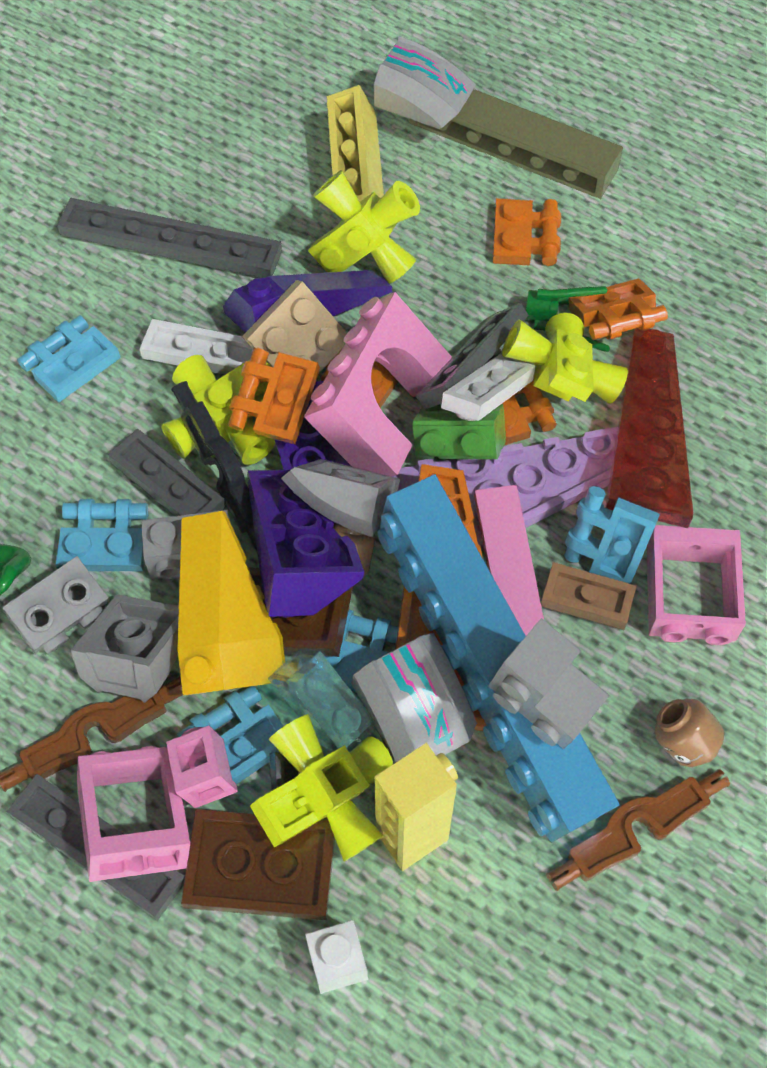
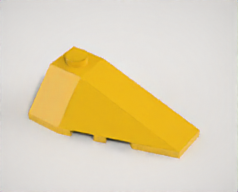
M225 511L182 518L177 650L183 696L288 681L283 637L277 624L273 623L262 601L264 595L260 586L255 585L245 563L246 556Z

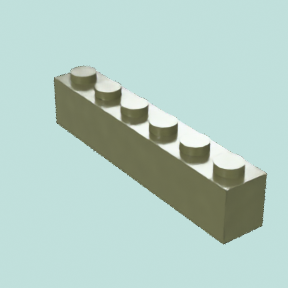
M475 89L470 94L459 114L440 129L409 119V124L598 199L602 198L618 172L623 146Z

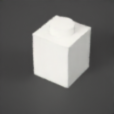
M354 920L305 934L320 994L368 980L367 968Z

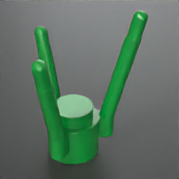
M605 286L529 290L526 312L529 316L526 320L535 321L534 330L545 331L549 319L558 314L559 305H569V297L605 294L608 289ZM583 335L592 344V348L604 352L610 350L608 345Z

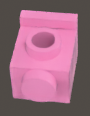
M209 725L188 729L182 736L166 742L175 791L191 806L198 808L238 792L237 785L232 780L224 739Z

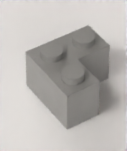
M541 618L504 661L488 686L495 691L493 697L504 709L513 714L520 712L533 723L531 728L542 741L551 746L558 744L564 749L578 736L610 695L571 664L581 650Z

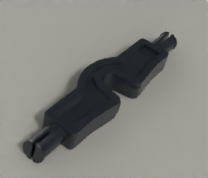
M188 382L178 383L172 387L171 391L184 411L181 414V419L193 440L202 462L205 465L209 464L211 466L215 464L217 466L219 478L216 488L220 496L224 498L225 504L241 533L247 532L257 551L249 488L245 482L240 463L230 445L220 435L202 401L197 403L188 386Z

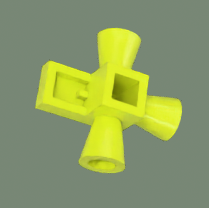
M340 170L314 193L313 197L342 219L336 227L312 243L308 249V252L327 273L343 272L371 253L385 280L390 284L402 277L414 265L416 258L389 237L397 223L414 217L420 212L418 198L406 183L396 181L381 199L374 191L362 201H359L343 170Z
M560 313L550 318L545 328L548 339L519 319L515 322L504 343L502 356L534 363L536 366L534 387L568 402L572 396L586 402L592 392L608 404L613 403L618 398L625 385L628 370L626 367L593 360L592 344L583 337L584 324L578 316L571 313Z
M193 355L186 358L177 366L173 373L172 380L174 384L177 385L184 381L188 382V386L197 403L200 401L204 403L220 435L227 443L229 441L233 443L243 464L252 465L265 458L274 447L275 440L255 434L253 431L255 422L252 417L247 418L243 431L228 426L232 413L229 406L232 397L238 396L244 378L241 375L244 363L216 380L202 355ZM259 382L254 400L262 402L268 383ZM181 417L161 424L165 437L181 458H186L196 448Z
M309 714L295 719L269 738V741L300 773L291 781L258 798L250 805L274 848L326 817L328 818L343 862L354 857L384 836L352 802L353 799L370 787L369 784L375 783L376 775L393 765L388 749L380 740L374 737H366L350 753L344 745L324 756Z

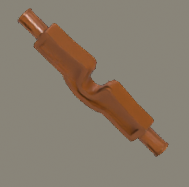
M181 676L160 687L158 692L145 703L140 699L124 696L113 703L100 702L78 710L64 722L58 732L19 753L22 762L0 773L2 789L6 792L28 778L33 779L36 774L45 779L60 770L77 764L78 756L93 754L90 742L87 739V732L94 726L101 727L111 743H118L145 724L164 715L167 712L165 705L183 695Z
M717 769L699 782L694 777H689L656 798L641 797L625 803L612 815L605 829L573 847L568 853L569 861L547 872L546 877L551 882L566 873L552 884L555 891H559L560 888L580 876L584 881H589L603 871L637 856L641 851V845L638 843L632 830L633 822H642L657 840H663L685 821L706 809L711 803L709 797L730 786L728 777L726 776L719 780L725 773L721 769Z

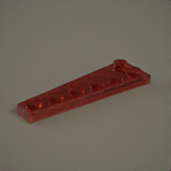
M636 328L631 339L627 365L628 374L623 390L605 508L613 511L618 498L659 513V522L689 528L693 519V504L674 334L656 329L641 331L639 328Z

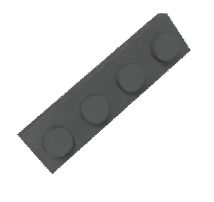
M521 303L493 314L416 395L424 409L438 404L442 405L443 392L501 354L500 347L505 343L515 322L519 319L524 321L529 316Z
M36 774L6 812L13 819L88 871L79 802ZM98 816L101 837L124 835ZM177 870L101 881L158 921L183 887L185 876Z

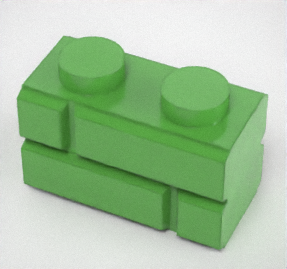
M441 404L424 409L422 406L419 414L413 420V436L417 459H434L435 456H438L439 459H498L501 449H503L506 443L503 404L479 421L463 420L456 413L441 408Z

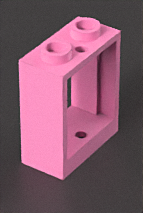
M656 525L647 544L649 636H660L666 642H682L687 638L705 639L706 643L711 645H726L736 641L746 625L740 530ZM662 560L721 563L724 617L664 613Z
M146 746L132 751L113 753L99 751L91 755L78 756L77 789L89 882L186 869L190 839L183 800L175 791L167 747ZM162 779L170 829L101 837L94 787Z

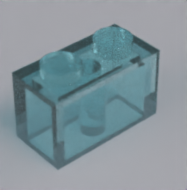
M301 648L268 677L298 717L309 714L318 741L323 747L337 750L345 745L347 748L374 723L373 718L321 651Z

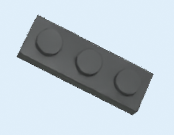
M138 428L108 454L110 462L174 516L221 511L226 507L222 496Z

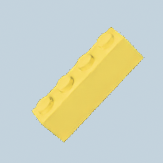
M357 85L327 96L332 176L343 170L359 201H362L374 191L381 199L384 192L376 112L361 86Z
M427 742L375 776L376 827L384 835L380 840L402 871L449 839L457 787L455 780L458 779V775L449 759L443 753L435 755Z

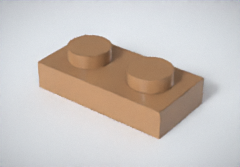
M553 562L541 606L625 630L637 586Z

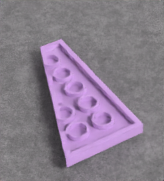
M633 424L589 431L585 432L583 437L561 441L559 437L543 440V444L523 447L522 443L507 445L501 449L498 459H450L434 462L433 459L419 460L415 466L401 468L398 475L393 477L400 479L399 491L418 482L421 464L463 470L474 516L473 524L476 538L481 551H483V541L474 499L475 490L517 485L525 528L580 501L586 497L590 487L596 486L603 489L653 463L656 454Z

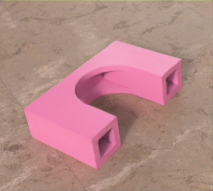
M396 292L381 299L374 297L362 306L359 311L360 319L356 326L344 337V347L340 354L328 365L329 373L324 382L312 393V403L304 415L305 419L352 467L391 477L398 475L412 447V443L386 417L375 399L371 383L374 361L382 364L412 397H416L452 358Z

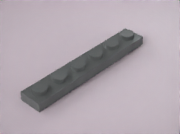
M70 198L57 224L59 233L62 236L261 278L273 276L282 253L281 241Z

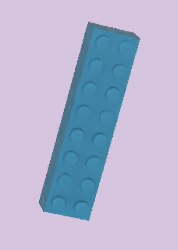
M436 474L388 495L383 514L381 515V529L378 530L380 542L388 554H395L401 566L398 568V573L404 587L408 592L414 591L422 605L419 607V613L425 626L429 631L435 630L443 644L441 647L453 670L456 669L465 684L461 687L472 711L478 709L487 725L483 727L486 740L493 751H501L509 766L505 769L506 776L517 794L523 792L531 807V810L528 811V816L536 832L541 837L546 835L552 843L620 806L580 733L564 749L558 744L551 746L542 741L531 728L533 723L520 712L513 714L504 709L494 699L493 694L495 691L488 685L504 661L526 635Z

